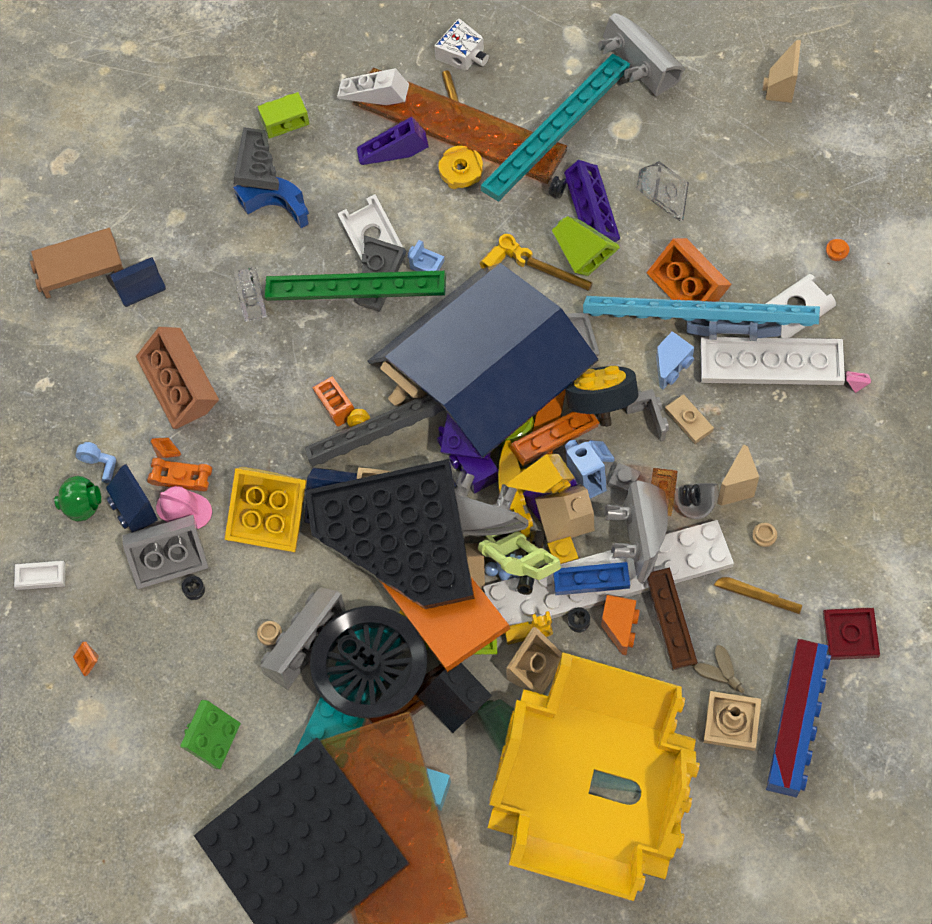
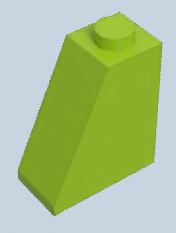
M567 216L561 219L558 225L552 229L575 273L589 276L620 249L617 243L576 218Z

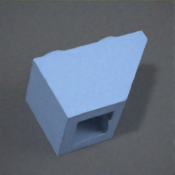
M673 331L657 347L656 362L659 387L661 389H664L668 384L672 385L678 379L679 372L683 368L687 369L694 361V347Z

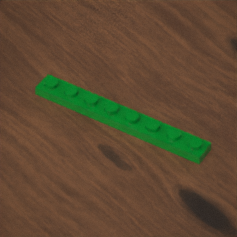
M443 270L266 276L264 298L267 301L445 296L446 272Z

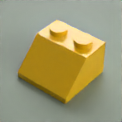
M546 454L507 484L512 488L539 493L552 492L555 494L557 492L562 493L571 486L569 482L575 477L559 454Z

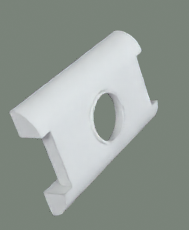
M376 194L366 198L369 205L350 215L347 209L337 213L361 260L362 254H364V232L370 227L380 229L381 234L378 240L403 247Z
M808 274L765 304L787 305L789 298L797 296L805 301L806 306H820L819 317H821L836 306V301L832 294L826 296L814 283L815 277ZM800 323L782 325L781 335L777 337L790 338L806 326H802Z

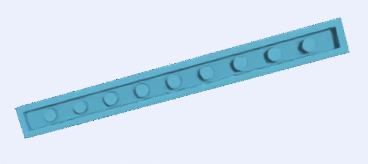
M586 296L583 304V313H588L591 316L609 314L614 317L630 315L637 318H648L652 316L664 320L673 317L682 318L686 321L705 319L709 322L729 320L732 323L752 321L758 324L776 322L779 325L800 323L802 326H812L819 324L820 306Z

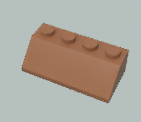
M158 327L135 357L172 428L178 429L207 415L219 401V398L181 328Z

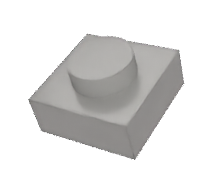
M618 463L608 487L628 494L631 483L638 481L641 472Z

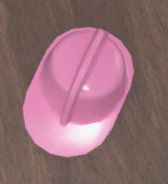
M175 486L167 489L165 492H161L156 505L157 514L166 522L194 515L198 529L205 526L212 515L211 504L206 498L183 487Z

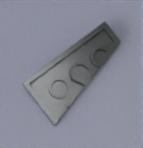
M243 127L233 184L243 187L279 189V181L276 178V169L272 163L273 158L269 152V143L265 130Z

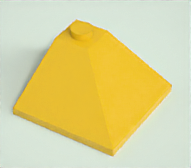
M235 468L225 540L296 552L307 480L254 468Z

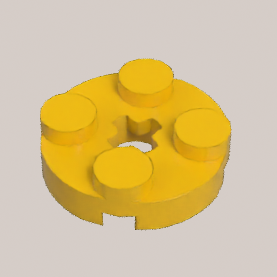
M455 146L446 150L441 161L439 160L440 177L451 189L469 187L478 183L482 178V158L477 151L468 150L466 146ZM458 164L467 166L463 170L456 169Z

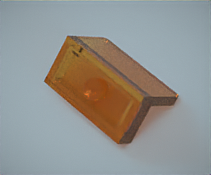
M653 468L651 484L665 492L666 499H668V516H672L678 471Z

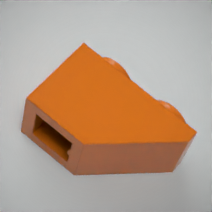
M607 595L601 627L620 653L627 655L628 647L633 648L636 633L631 632L632 624H638L640 610L635 609L636 600Z

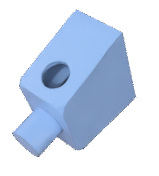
M577 440L569 441L565 445L567 467L575 477L577 484H582L588 490L590 498L606 492L605 465L589 442L579 444Z

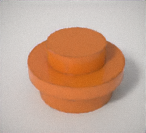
M833 239L827 244L826 253L831 260L841 261L848 256L849 245L844 240Z

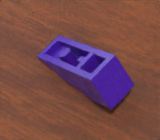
M410 117L358 146L357 153L359 163L367 165L409 158L425 150L429 145L425 130L413 117Z

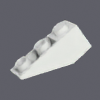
M396 68L341 80L337 98L380 105L405 102L409 83Z

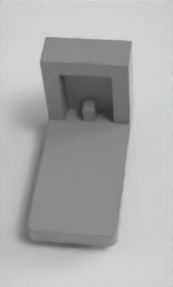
M653 389L643 392L638 391L639 396L637 400L625 407L626 414L650 409L660 441L665 440L666 432L669 431V425L666 417L662 418L660 398L655 397Z

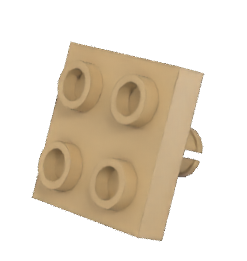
M385 361L380 367L383 372L398 384L388 397L389 401L394 405L401 406L408 394L413 398H421L428 395L388 361Z
M710 691L703 743L755 751L761 699Z

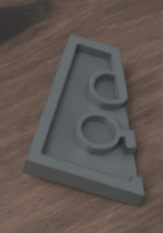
M364 235L362 273L398 272L406 255V249ZM387 297L358 298V303L360 306L380 312Z

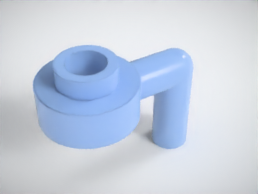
M85 442L78 445L76 458L89 464L106 463L102 482L110 483L116 458L112 455L101 453V450L94 443Z

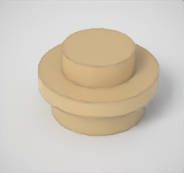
M761 523L754 528L752 537L757 545L769 547L775 543L777 531L771 524Z
M274 621L264 622L258 628V639L264 645H275L277 638L282 633V629Z

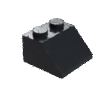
M460 663L448 672L444 670L418 698L453 734L492 695Z

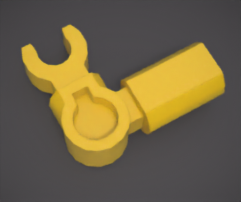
M503 234L499 238L498 246H494L480 261V266L483 269L501 263L506 255L511 258L514 257L519 266L524 267L526 261L521 257L526 256L530 258L533 253L528 248H521L512 235Z
M546 611L545 615L539 617L533 614L531 616L532 624L524 622L510 625V630L505 632L507 644L523 642L533 627H536L545 637L551 636L553 630L550 612Z

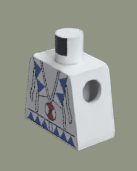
M459 18L434 46L436 60L462 70H468L474 62L484 66L489 59V55L483 52L482 36Z

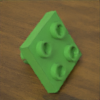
M201 700L191 723L186 726L188 729H185V736L180 747L212 768L221 769L241 723L211 702Z

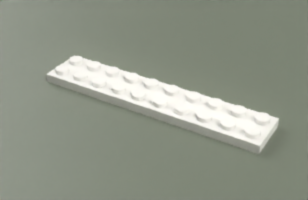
M718 520L666 534L652 572L670 567L674 583H679L733 567L734 562ZM609 550L560 564L561 568L627 562L630 589L555 596L553 574L541 580L535 579L533 591L529 595H523L517 591L520 576L483 586L484 594L510 626L524 622L532 624L531 616L533 614L539 617L545 615L546 611H549L551 619L569 614L574 608L588 609L605 604L607 595L626 598L647 592L649 587L647 580L642 584L637 580L634 560L632 558L612 559L613 553Z

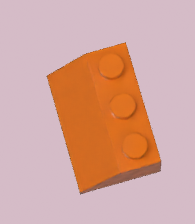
M673 238L647 271V274L672 300L718 302L732 285L687 238Z

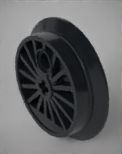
M362 606L347 610L329 621L314 642L310 657L313 683L325 702L348 716L377 718L391 714L405 706L416 695L423 683L427 670V652L424 640L412 623L405 616L394 610L380 606ZM369 628H377L378 632L371 649ZM364 629L365 643L357 638L355 631ZM384 631L393 633L379 649ZM398 638L404 642L401 646L387 652ZM337 645L340 654L333 653V650ZM349 646L356 647L353 653L347 654L344 652ZM408 650L412 656L410 658L393 659ZM329 659L348 664L328 667ZM374 662V666H373V667H372L371 665H368L367 667H365V664H366V663L372 664V663ZM407 666L403 671L393 669V667ZM348 673L331 683L329 681L328 675ZM388 675L397 677V679L394 681ZM374 679L383 694L377 702L375 701ZM381 679L385 681L388 685H390V687L387 690L383 685ZM353 680L341 695L337 693L336 688ZM368 681L371 705L361 704ZM360 684L355 703L347 700Z

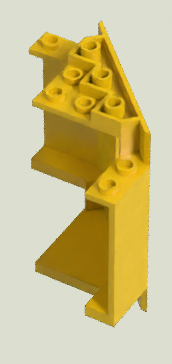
M562 652L548 696L523 689L521 700H516L515 709L511 714L505 740L506 745L502 749L496 780H494L489 799V805H492L493 808L487 828L513 835L509 865L634 901L637 891L642 892L646 878L643 873L661 879L666 878L670 860L674 857L676 849H681L683 845L684 833H681V820L684 812L689 813L692 798L689 797V784L692 777H697L700 763L696 762V751H694L696 739L674 733L677 726L676 714L677 712H682L685 698L682 697L681 686ZM594 770L635 782L641 791L639 801L632 805H626L588 794Z

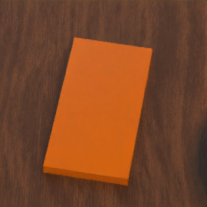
M472 577L475 599L424 609L379 580L447 672L510 630L507 621Z

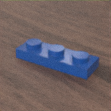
M627 562L567 567L553 573L555 596L630 589Z

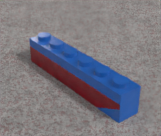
M798 639L796 642L766 787L767 791L796 798L800 790L805 791L808 775L803 774L805 765H810L813 752L808 750L809 742H814L817 726H813L814 717L819 718L822 702H818L819 693H824L826 678H822L824 669L828 670L831 655L827 654L828 645Z

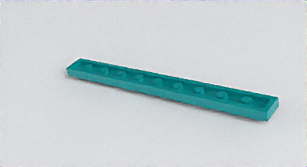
M612 53L481 184V191L499 202L624 75L625 70L630 68V63Z

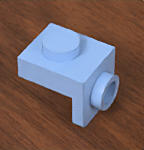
M418 240L415 246L410 248L407 256L410 269L414 271H439L445 261L444 256L425 249L423 241Z

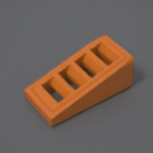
M333 376L312 387L336 426L339 427L346 423L351 411L355 409ZM334 387V389L331 390V391H329L328 393H326V394H324V395L322 394V393L326 392L327 390H329V389H331V388Z

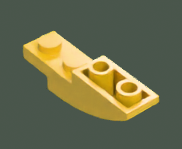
M510 440L505 441L500 457L498 472L499 494L502 484L509 487L507 483L525 470L524 468L520 469L519 460L509 448L511 445ZM517 489L510 510L528 520V527L519 532L526 537H530V527H533L530 513L525 514L523 508L526 505L523 495L525 490Z

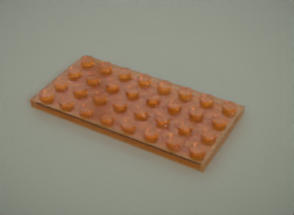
M406 712L321 740L410 862L409 866L355 908L358 924H449L468 918L412 714Z

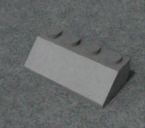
M319 587L316 593L313 592L309 595L304 609L301 613L297 612L294 615L289 629L279 635L276 640L277 645L262 658V665L260 667L265 676L287 690L291 687L310 661L314 642L321 630L334 617L346 611L342 594L338 591Z

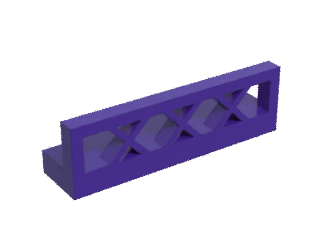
M577 160L564 172L577 217L604 236L617 242L620 240V235L598 165Z

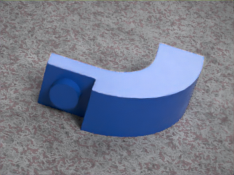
M276 177L279 181L278 190L243 187L241 185L233 187L237 201L248 215L261 207L277 205L285 208L300 228L309 224L307 218L309 211L305 206L302 191L285 179Z

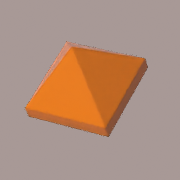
M152 438L151 444L157 458H171L181 455V452L169 438Z
M86 641L82 642L73 656L84 676H88L99 657Z

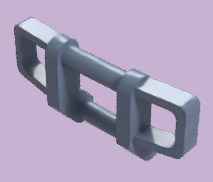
M695 319L687 321V333L707 336L710 340H717V333L750 334V341H757L758 338L780 336L782 325L776 322L758 324L752 321L732 323L729 320L709 322L705 319Z

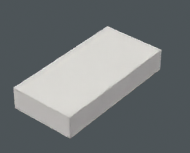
M64 561L15 564L14 587L16 590L64 587L66 564Z

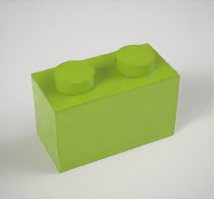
M299 92L288 94L282 98L257 106L260 120L269 139L310 125L308 113Z

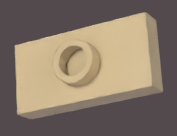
M684 394L665 407V412L694 444L714 430V427Z

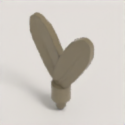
M717 645L715 649V658L719 668L705 663L694 666L695 672L700 676L716 682L728 683L734 690H739L741 693L744 692V688L741 686L742 683L734 676L730 656L723 646Z

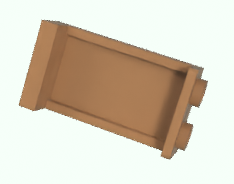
M110 227L31 251L33 260L30 261L33 273L38 274V279H35L36 286L39 292H44L46 299L51 298L49 292L51 290L113 271L116 273L123 270Z

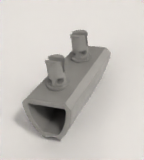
M614 13L609 18L603 35L605 40L599 41L598 48L599 51L604 49L603 54L615 50L623 60L630 63V68L624 72L625 79L630 78L629 83L641 79L655 96H659L682 79V74L686 68L648 32L620 14Z
M460 471L455 492L463 535H500L524 530L528 527V520L510 510L515 493L517 492L516 488L502 484L496 505L486 504L467 497L475 477Z
M635 481L630 485L623 507L606 505L604 515H606V521H626L630 544L613 542L611 546L612 559L632 558L634 560L637 580L642 584L646 582L652 572L667 530L668 511L666 494L661 488L647 482Z

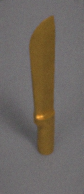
M730 577L720 578L714 584V586L797 614H800L802 610V604L780 598L778 594L767 592Z

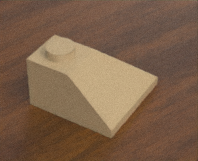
M796 40L770 68L768 78L764 77L762 91H766V100L792 103L798 75L801 40Z
M582 484L570 487L562 493H551L535 498L547 543L595 531L594 512L589 493Z

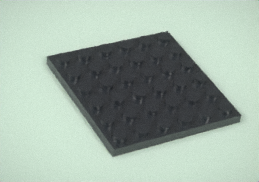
M315 738L194 835L254 924H336L410 865L405 855L319 738Z

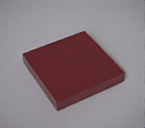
M874 608L823 610L826 645H828L827 654L831 655V660L880 657Z

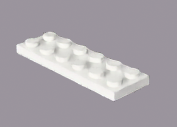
M701 337V383L844 385L845 382L843 339L758 338L757 341H750V338L717 337V340Z

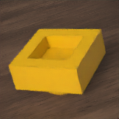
M571 536L547 543L549 553L560 560V564L579 559Z

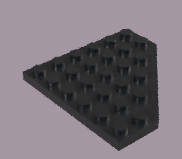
M449 459L305 490L311 534L315 540L424 609L475 599Z

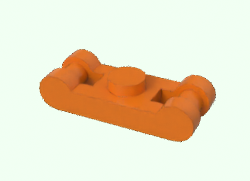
M153 458L151 463L153 469L152 473L148 475L147 482L156 486H176L187 490L205 492L208 490L209 482L207 480L208 476H211L213 468L207 464L194 465ZM168 471L167 476H161V472ZM199 475L196 480H193V476Z

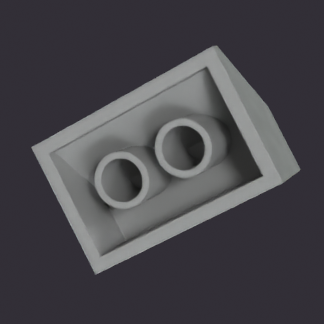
M194 515L123 535V548L137 589L208 568Z

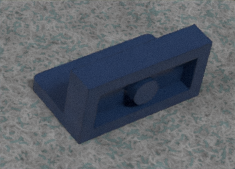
M153 257L110 275L125 307L166 290Z

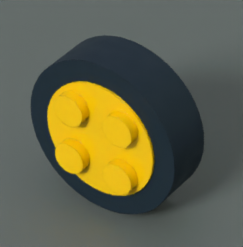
M620 366L588 369L565 389L567 404L570 410L582 414H601L604 427L612 425L610 412L631 405L639 396L635 372Z

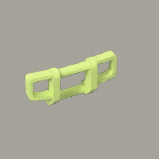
M519 531L507 533L509 536L497 542L494 538L500 535H486L485 540L478 545V551L481 554L494 559L509 574L517 576L527 575L541 580L561 569L560 560L543 548H537L526 540V536ZM519 548L529 553L521 559L506 557L507 554ZM548 563V565H546V566H544V567H542V568H539L540 566H542V565Z

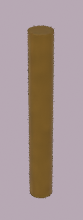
M443 71L442 77L457 126L466 125L450 71Z
M530 257L528 259L527 265L588 291L592 287V282L535 258Z

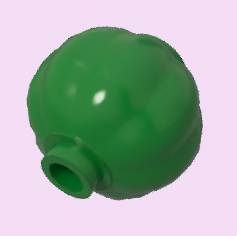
M73 476L61 485L58 496L54 498L56 508L61 510L69 519L80 522L88 520L95 514L98 505L102 502V496L99 487L95 486L89 479L83 476Z

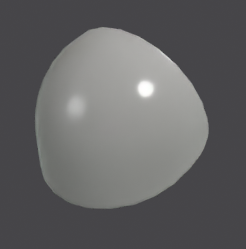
M696 483L701 493L699 506L691 504L686 507L682 496L684 485L677 487L675 490L677 506L685 516L691 519L706 517L718 502L719 489L716 483Z

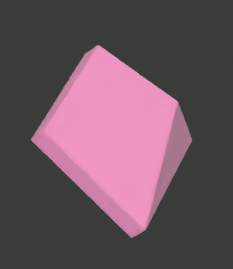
M845 372L846 380L855 393L871 383L869 374Z

